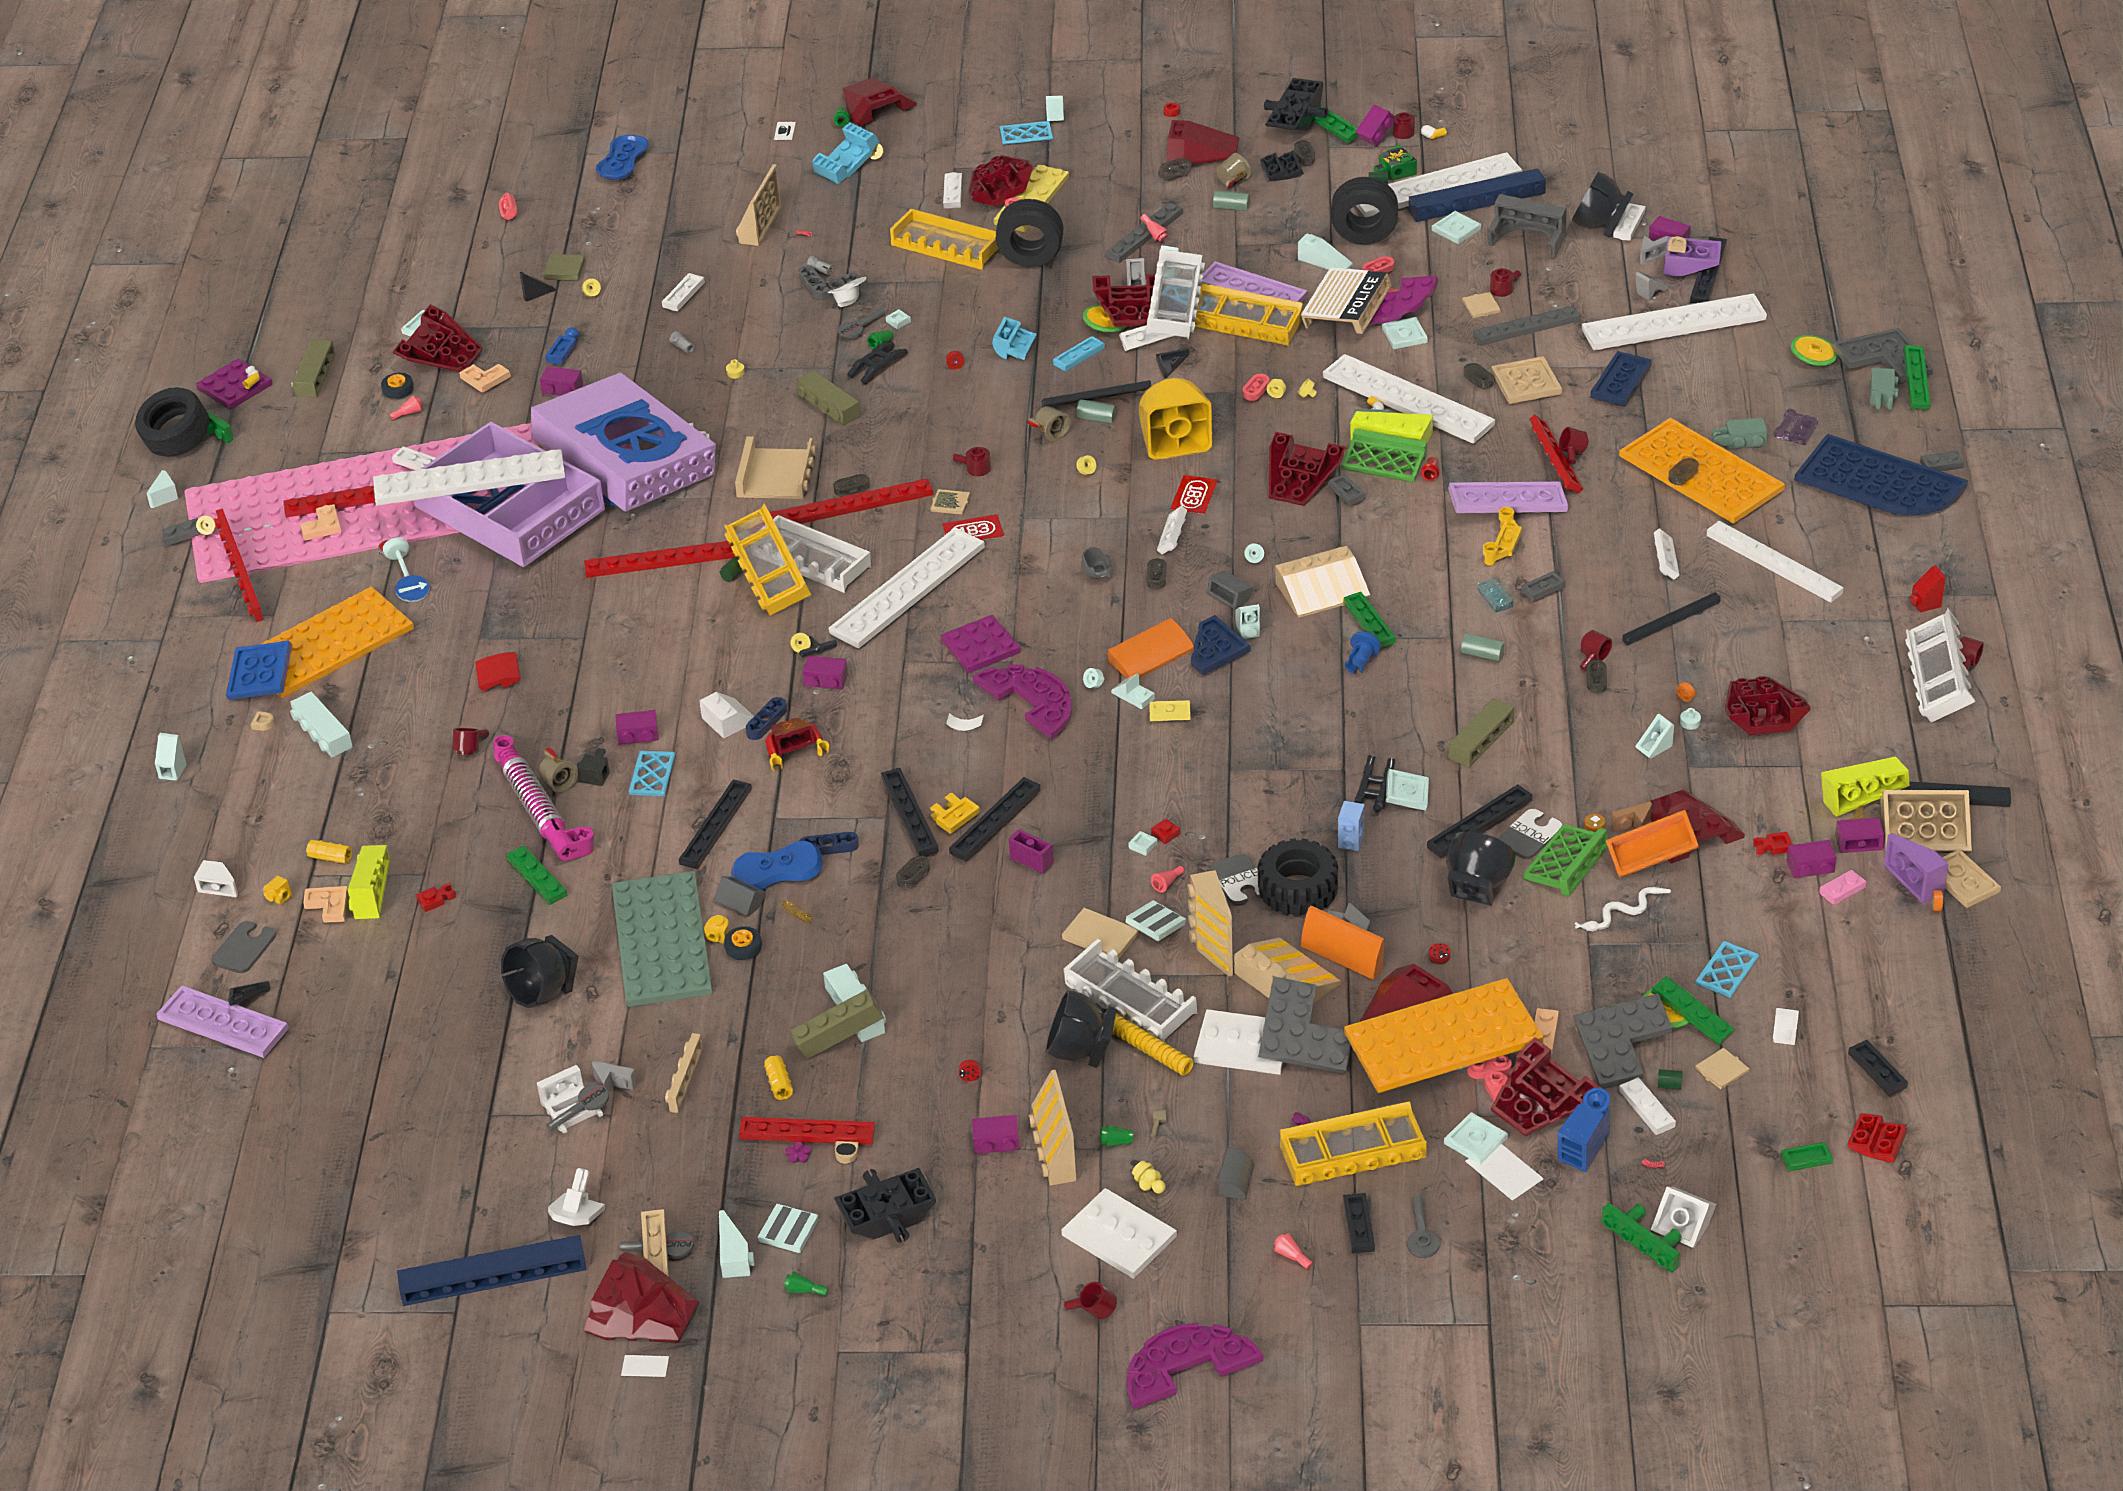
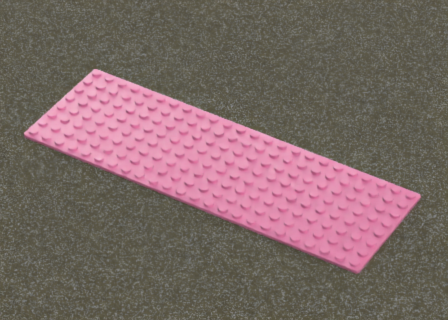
M531 423L504 427L507 431L538 447L539 444L531 438ZM471 434L411 445L406 448L438 458ZM631 442L619 446L632 450ZM401 448L358 455L336 461L321 462L315 465L285 469L257 476H248L242 479L212 483L200 487H191L185 490L189 520L199 519L207 515L215 519L217 518L215 510L223 508L248 574L377 549L382 542L397 537L413 542L460 532L415 507L413 500L377 506L376 503L336 509L341 533L305 541L300 523L318 520L317 513L286 518L283 500L374 486V476L415 471L393 463L392 456ZM500 487L498 491L501 492L506 487ZM490 489L473 491L470 494L473 496L493 497ZM520 489L517 490L516 492H514L512 495H510V496L507 497L506 499H504L503 501H501L499 504H497V505L494 506L493 508H491L489 511H487V512L484 513L483 515H486L488 512H490L491 510H493L494 508H496L498 505H500L501 503H503L504 501H506L508 498H510L511 496H513L514 494H516L517 492H519ZM467 503V506L473 510L482 505ZM216 528L212 534L204 535L201 533V535L192 538L197 578L200 583L235 576L233 572L235 565H230L228 558L230 553L226 554L223 545L225 541L222 542L219 535L221 529L217 530ZM246 528H252V530L244 531Z

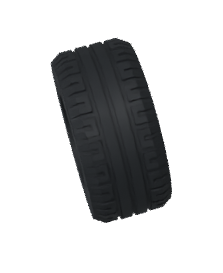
M1373 177L1353 178L1339 186L1334 193L1331 205V220L1334 229L1344 239L1356 244H1373L1388 237L1395 229L1398 219L1397 197L1394 190L1382 180ZM1368 204L1376 207L1379 212L1370 217H1360L1353 214L1350 209L1356 205Z
M1037 199L1017 200L1004 208L998 219L996 229L998 249L1006 259L1020 266L1037 267L1047 264L1056 257L1061 248L1064 230L1063 221L1059 213L1051 205ZM1030 225L1040 229L1045 236L1039 240L1030 241L1018 236L1014 230L1020 226Z

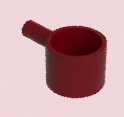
M1406 112L1396 114L1395 116L1392 114L1395 118L1393 122V136L1398 139L1413 137L1415 134V117Z
M1504 268L1492 271L1490 275V292L1499 297L1512 294L1513 282L1521 276L1520 271L1516 270L1513 273Z
M1566 427L1562 431L1559 439V448L1568 453L1569 464L1573 465L1576 463L1575 454L1581 455L1586 450L1589 442L1587 433L1571 427Z
M984 447L969 449L966 452V457L956 453L953 455V461L966 464L967 472L972 476H984L991 471L990 452Z
M1595 630L1586 633L1581 640V652L1587 655V657L1579 667L1586 671L1594 660L1603 661L1612 648V639Z
M1963 636L1960 640L1963 648L1960 651L1966 659L1963 665L1968 671L1970 666H1977L1983 652L1984 642Z
M454 728L452 749L457 751V754L472 755L474 751L479 750V738L488 737L489 731L487 729Z
M1090 1282L1082 1289L1079 1298L1065 1301L1064 1307L1066 1310L1081 1307L1095 1318L1105 1319L1114 1312L1117 1305V1297L1101 1283Z

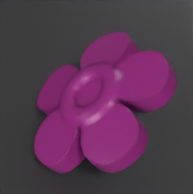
M1295 1112L1292 1118V1122L1298 1126L1311 1123L1310 1118L1305 1115L1303 1116L1299 1112Z
M795 1142L793 1147L785 1149V1154L791 1163L797 1162L798 1159L800 1162H805L811 1153V1148L803 1146L801 1142Z

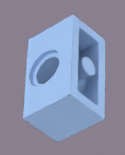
M1344 801L1338 817V848L1359 851L1364 837V804Z

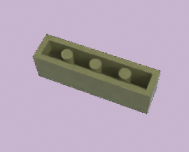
M312 339L309 346L306 347L305 356L302 357L301 365L297 368L296 376L292 379L291 383L296 397L317 398L335 357L332 340Z
M812 371L797 379V392L799 396L809 401L843 426L861 417L859 401L817 372Z
M1494 698L1484 705L1482 711L1477 716L1475 715L1466 727H1463L1455 738L1449 741V759L1470 768L1514 723V707Z
M866 989L797 1026L791 1032L797 1047L809 1059L880 1021L884 1016L877 1000Z

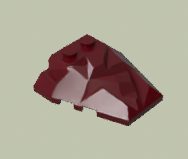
M1145 274V285L1111 286L1110 275L1092 276L1093 292L1113 326L1147 325L1156 274ZM1163 284V286H1162L1161 295H1162V293H1163V291H1164V284Z
M1684 789L1650 801L1652 803V822L1685 810L1690 819L1697 842L1719 835L1725 844H1729L1743 839L1745 836L1733 820ZM1690 851L1668 859V861L1672 864L1689 858Z
M1534 1037L1519 1051L1517 1061L1514 1067L1510 1069L1508 1079L1505 1085H1502L1491 1107V1111L1526 1137L1572 1114L1578 1104H1582L1587 1091L1592 1088L1601 1087L1587 1076H1584L1581 1080L1577 1079L1552 1060L1551 1049Z
M624 1252L619 1256L618 1260L614 1259L611 1261L590 1303L591 1311L587 1317L584 1330L588 1334L605 1340H614V1337L627 1338L628 1341H635L636 1338H647L650 1342L679 1343L699 1305V1300L647 1259Z

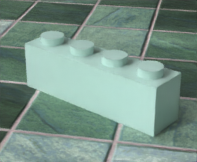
M312 692L290 701L292 718L295 721H299L302 729L308 731L311 739L314 742L317 741L321 750L327 752L331 758L353 748L349 732Z
M847 964L823 973L825 988L836 1005L866 990L865 985L859 983L856 972L854 970L851 971ZM883 1012V1019L856 1033L861 1042L885 1033L884 1024L886 1023V1018Z

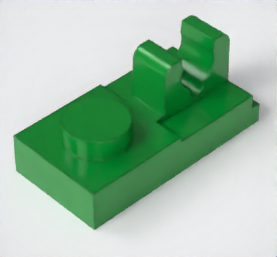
M208 411L209 427L206 435L214 433L226 443L233 441L231 425Z

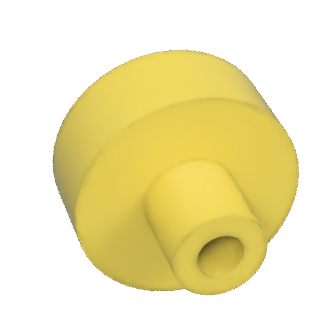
M878 143L872 150L869 158L874 160L880 159L884 154L883 146Z
M588 279L582 284V291L586 296H596L600 292L601 286L596 279Z
M736 359L731 360V363L726 366L727 376L733 379L742 377L745 374L744 365Z
M1308 378L1299 388L1298 394L1303 398L1308 394L1314 397L1317 393L1313 389L1315 383Z
M1272 379L1266 389L1270 396L1280 398L1286 391V385L1281 379Z
M1082 456L1077 461V469L1083 475L1092 474L1096 470V461L1092 456Z
M202 516L198 519L196 526L200 533L207 535L215 532L216 525L212 516Z
M804 633L794 634L790 640L791 648L796 652L809 648V637Z

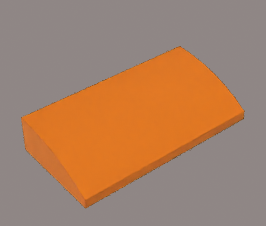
M1169 618L1108 649V662L1126 678L1137 673L1139 678L1193 651L1194 645L1183 629L1172 618Z
M1685 810L1606 840L1619 878L1699 848L1690 819Z
M1313 906L1308 908L1301 937L1302 948L1372 980L1383 971L1384 938Z

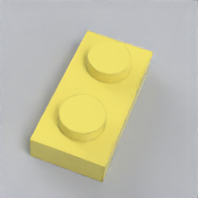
M1190 700L1150 702V721L1190 720Z

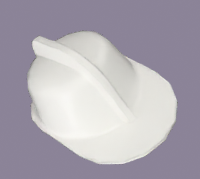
M867 277L853 280L840 288L828 291V293L833 294L839 307L851 305L859 297V284L864 282Z

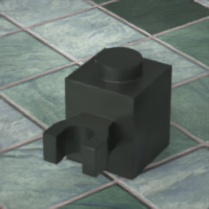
M598 748L595 756L585 754L581 762L577 763L579 781L581 783L603 786L610 774L608 759L604 757L606 749Z

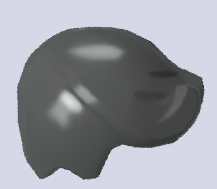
M1090 547L1083 552L1081 567L1087 576L1095 579L1111 578L1113 567L1108 555H1105L1097 547Z

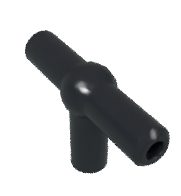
M810 636L811 647L800 650L799 654L802 658L813 654H821L825 650L837 647L836 640H831L820 644L813 636Z

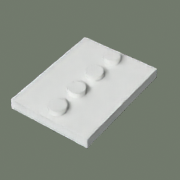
M1206 1010L1193 1056L1194 1063L1281 1075L1284 1062L1258 1057L1266 1017Z
M1105 1188L1062 1229V1236L1134 1279L1177 1237V1230Z

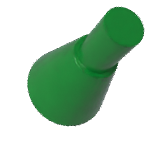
M795 1271L791 1275L787 1274L784 1283L787 1293L812 1292L826 1296L828 1287L815 1284Z

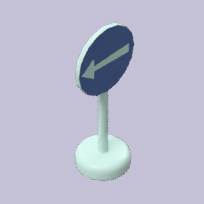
M401 537L388 540L383 546L384 555L388 559H398L405 576L395 586L396 595L399 599L406 602H418L424 599L430 591L428 581L421 576H409L403 557L409 552L408 541Z

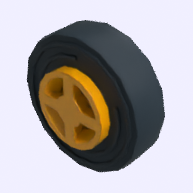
M400 372L387 375L381 382L382 392L386 397L394 399L408 396L414 389L413 379L410 375Z
M737 927L726 934L724 948L731 958L736 960L751 959L761 951L762 938L760 933L752 927Z

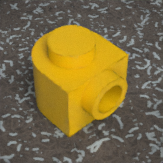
M280 876L274 877L263 888L265 898L270 902L274 901L280 905L292 896L288 880Z
M715 915L708 920L704 927L706 940L724 943L725 936L730 931L729 922L725 916Z

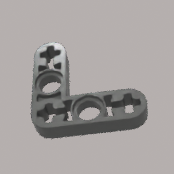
M803 266L798 271L800 281L812 296L818 300L833 297V294L828 293V291L840 288L860 278L859 274L850 273L824 282L811 266Z

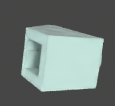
M1259 604L1237 608L1235 610V619L1239 636L1243 639L1260 637Z
M160 733L158 735L155 759L159 779L178 781L187 765L179 735Z

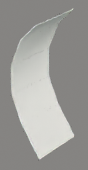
M949 713L946 724L956 730L967 731L981 726L984 715L964 720L956 718Z

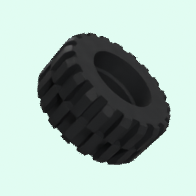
M1293 838L1286 842L1283 840L1278 842V845H1272L1268 848V851L1266 850L1262 854L1258 862L1260 897L1268 907L1271 906L1272 910L1276 912L1281 911L1283 915L1287 916L1289 914H1293L1294 917H1300L1302 914L1306 915L1310 906L1323 910V907H1328L1332 903L1338 891V862L1336 857L1324 845L1320 846L1316 841L1310 842L1308 839L1303 838L1302 840ZM1291 875H1305L1309 876L1310 878L1303 880H1292L1286 877Z

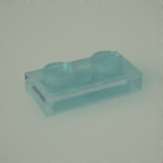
M1496 579L1478 584V591L1495 612L1513 607V600Z

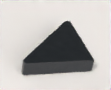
M522 271L519 272L523 297L526 302L556 291L552 285H548Z
M1189 349L1156 354V360L1164 379L1168 378L1189 356Z
M269 981L230 988L229 1005H235L270 990Z

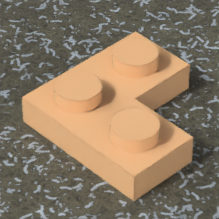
M473 364L459 372L461 379L482 393L511 377L510 371L500 364L485 372Z
M334 504L316 508L318 520L300 523L304 541L341 533Z
M347 886L305 889L304 908H323L322 918L324 923L345 921L348 888Z

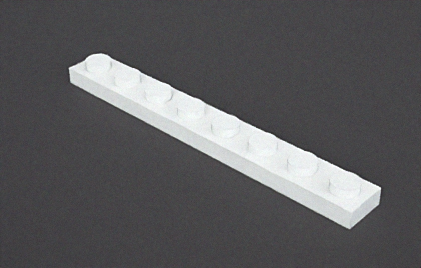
M1721 521L1707 529L1708 537L1830 603L1843 594L1844 587Z

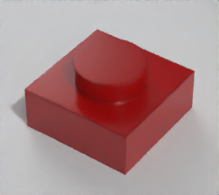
M1164 819L1151 828V835L1167 844L1180 835V828L1168 819Z

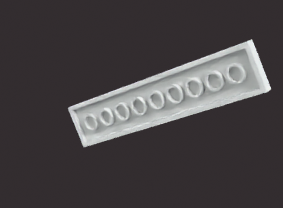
M1506 152L1388 185L1394 190L1398 201V209L1409 206V196L1522 172V169ZM1356 205L1364 217H1370L1379 212L1372 205Z
M1748 294L1583 323L1582 331L1592 349L1601 350L1766 320L1767 314L1755 294Z
M1346 354L1323 371V378L1368 398L1374 396L1384 405L1402 413L1433 415L1434 427L1473 444L1495 426V419Z
M559 449L387 475L383 474L373 477L375 502L377 506L565 478L562 451Z
M957 528L952 529L830 626L829 634L859 649L985 548L984 541Z

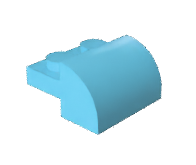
M1004 316L993 337V348L1004 359L1011 355L1025 360L1037 334L1020 328L1021 322Z

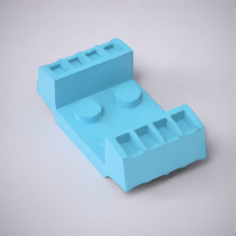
M851 122L842 128L846 137L844 141L828 157L818 153L812 161L814 173L837 184L845 178H850L871 156L872 150L880 142L875 134Z

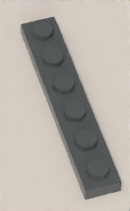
M1169 202L1153 214L1150 219L1165 228L1183 214V208ZM1143 222L1106 251V258L1120 263L1149 241L1152 235L1147 225Z
M1566 306L1473 330V336L1479 345L1482 346L1579 322L1580 314L1574 306Z

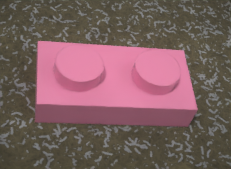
M1850 870L1821 886L1819 894L1835 905L1866 888L1867 881L1853 870Z

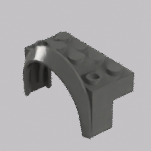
M1499 194L1495 201V217L1488 228V244L1494 246L1501 236L1511 231H1538L1551 238L1548 243L1551 246L1550 259H1555L1566 236V208Z

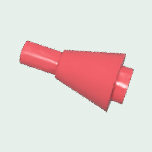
M1146 214L1140 217L1147 225L1155 242H1162L1167 238V229L1152 221Z
M412 395L398 410L389 415L392 420H395L402 415L421 412L422 402L418 397L415 398Z
M1178 866L1173 870L1153 874L1151 876L1152 887L1156 891L1164 893L1176 877L1184 873V868Z
M1289 1233L1286 1235L1281 1234L1275 1240V1252L1297 1261L1307 1270L1312 1266L1313 1262L1302 1254L1303 1252Z

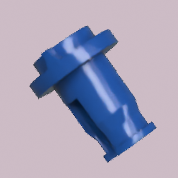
M1364 631L1354 633L1350 640L1353 649L1349 655L1348 662H1345V668L1352 674H1355L1357 668H1359L1360 673H1363V667L1368 663L1370 657L1377 656L1381 648L1378 638L1372 633Z

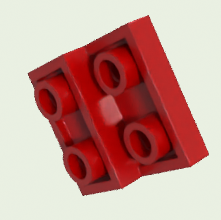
M515 652L495 654L475 661L478 686L482 692L493 688L499 683L505 688L521 680L518 657Z
M1860 1113L1847 1145L1848 1148L1862 1155L1894 1163L1907 1133V1128L1904 1124L1884 1122L1882 1115Z

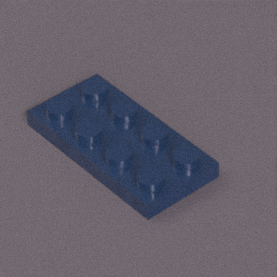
M1617 351L1591 390L1590 398L1626 406L1651 367L1652 359Z

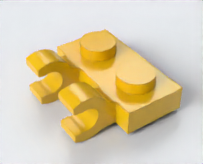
M953 793L945 796V799L949 801L945 804L948 810L943 809L937 803L930 807L934 812L930 817L936 821L938 826L950 834L980 813L978 805L966 797L960 800Z

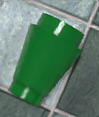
M837 107L834 114V123L840 127L846 126L850 121V116L843 107Z
M888 329L871 333L867 338L869 347L875 349L880 343H888L894 338L893 332Z
M1111 1125L1101 1126L1100 1145L1110 1147L1128 1143L1132 1144L1133 1130Z

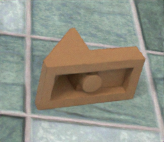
M1649 801L1612 812L1611 828L1614 832H1618L1632 827L1636 829L1647 825L1651 820L1652 803Z

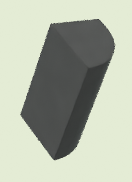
M1224 570L1209 577L1206 593L1231 608L1237 609L1246 603L1254 587Z
M722 876L714 900L740 913L751 915L761 905L766 892L734 876Z
M1226 1148L1218 1181L1219 1196L1246 1200L1254 1163L1245 1152L1236 1148Z

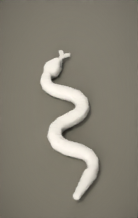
M1659 887L1644 888L1638 894L1639 905L1636 907H1631L1622 902L1612 901L1607 903L1602 909L1604 920L1602 923L1589 921L1580 925L1576 922L1575 929L1579 927L1586 931L1606 929L1611 924L1610 911L1619 910L1634 916L1641 914L1647 909V894L1671 893V890Z

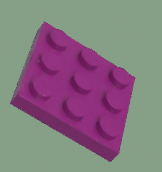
M236 359L197 382L196 386L199 391L231 410L270 387L273 383L271 378L259 372V381L249 389H246L242 383L248 378L245 370L250 365L240 359Z
M993 614L941 634V641L968 673L1021 653L1020 646Z

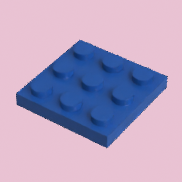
M288 640L237 647L226 692L227 698L233 700L283 693L292 649L291 642Z

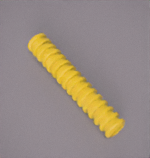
M1116 1014L1112 1031L1113 1035H1116L1123 1041H1127L1128 1044H1132L1133 1047H1137L1138 1050L1143 1051V1053L1148 1054V1056L1153 1057L1182 1076L1187 1075L1193 1067L1192 1058L1182 1054V1052L1162 1042L1154 1035H1151L1144 1029H1140L1139 1026H1135V1024Z

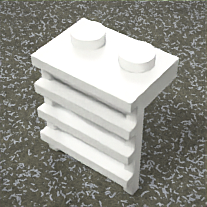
M577 1065L537 1082L541 1105L546 1108V1112L548 1115H551L552 1120L575 1105L573 1103L578 1101L579 1092L584 1088L581 1071ZM583 1109V1111L561 1124L558 1129L564 1134L567 1132L566 1128L596 1114L601 1117L603 1112L601 1109Z

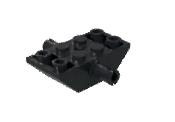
M1293 78L1279 101L1265 100L1264 109L1273 111L1265 125L1268 127L1307 131L1315 117L1327 118L1328 108L1321 107L1323 82Z
M920 1168L880 1181L876 1170L870 1169L872 1177L867 1170L863 1174V1179L868 1186L834 1197L852 1233L871 1239H877L893 1233L898 1243H902L900 1235L904 1242L908 1240L910 1234L906 1228L918 1224L936 1203V1198Z

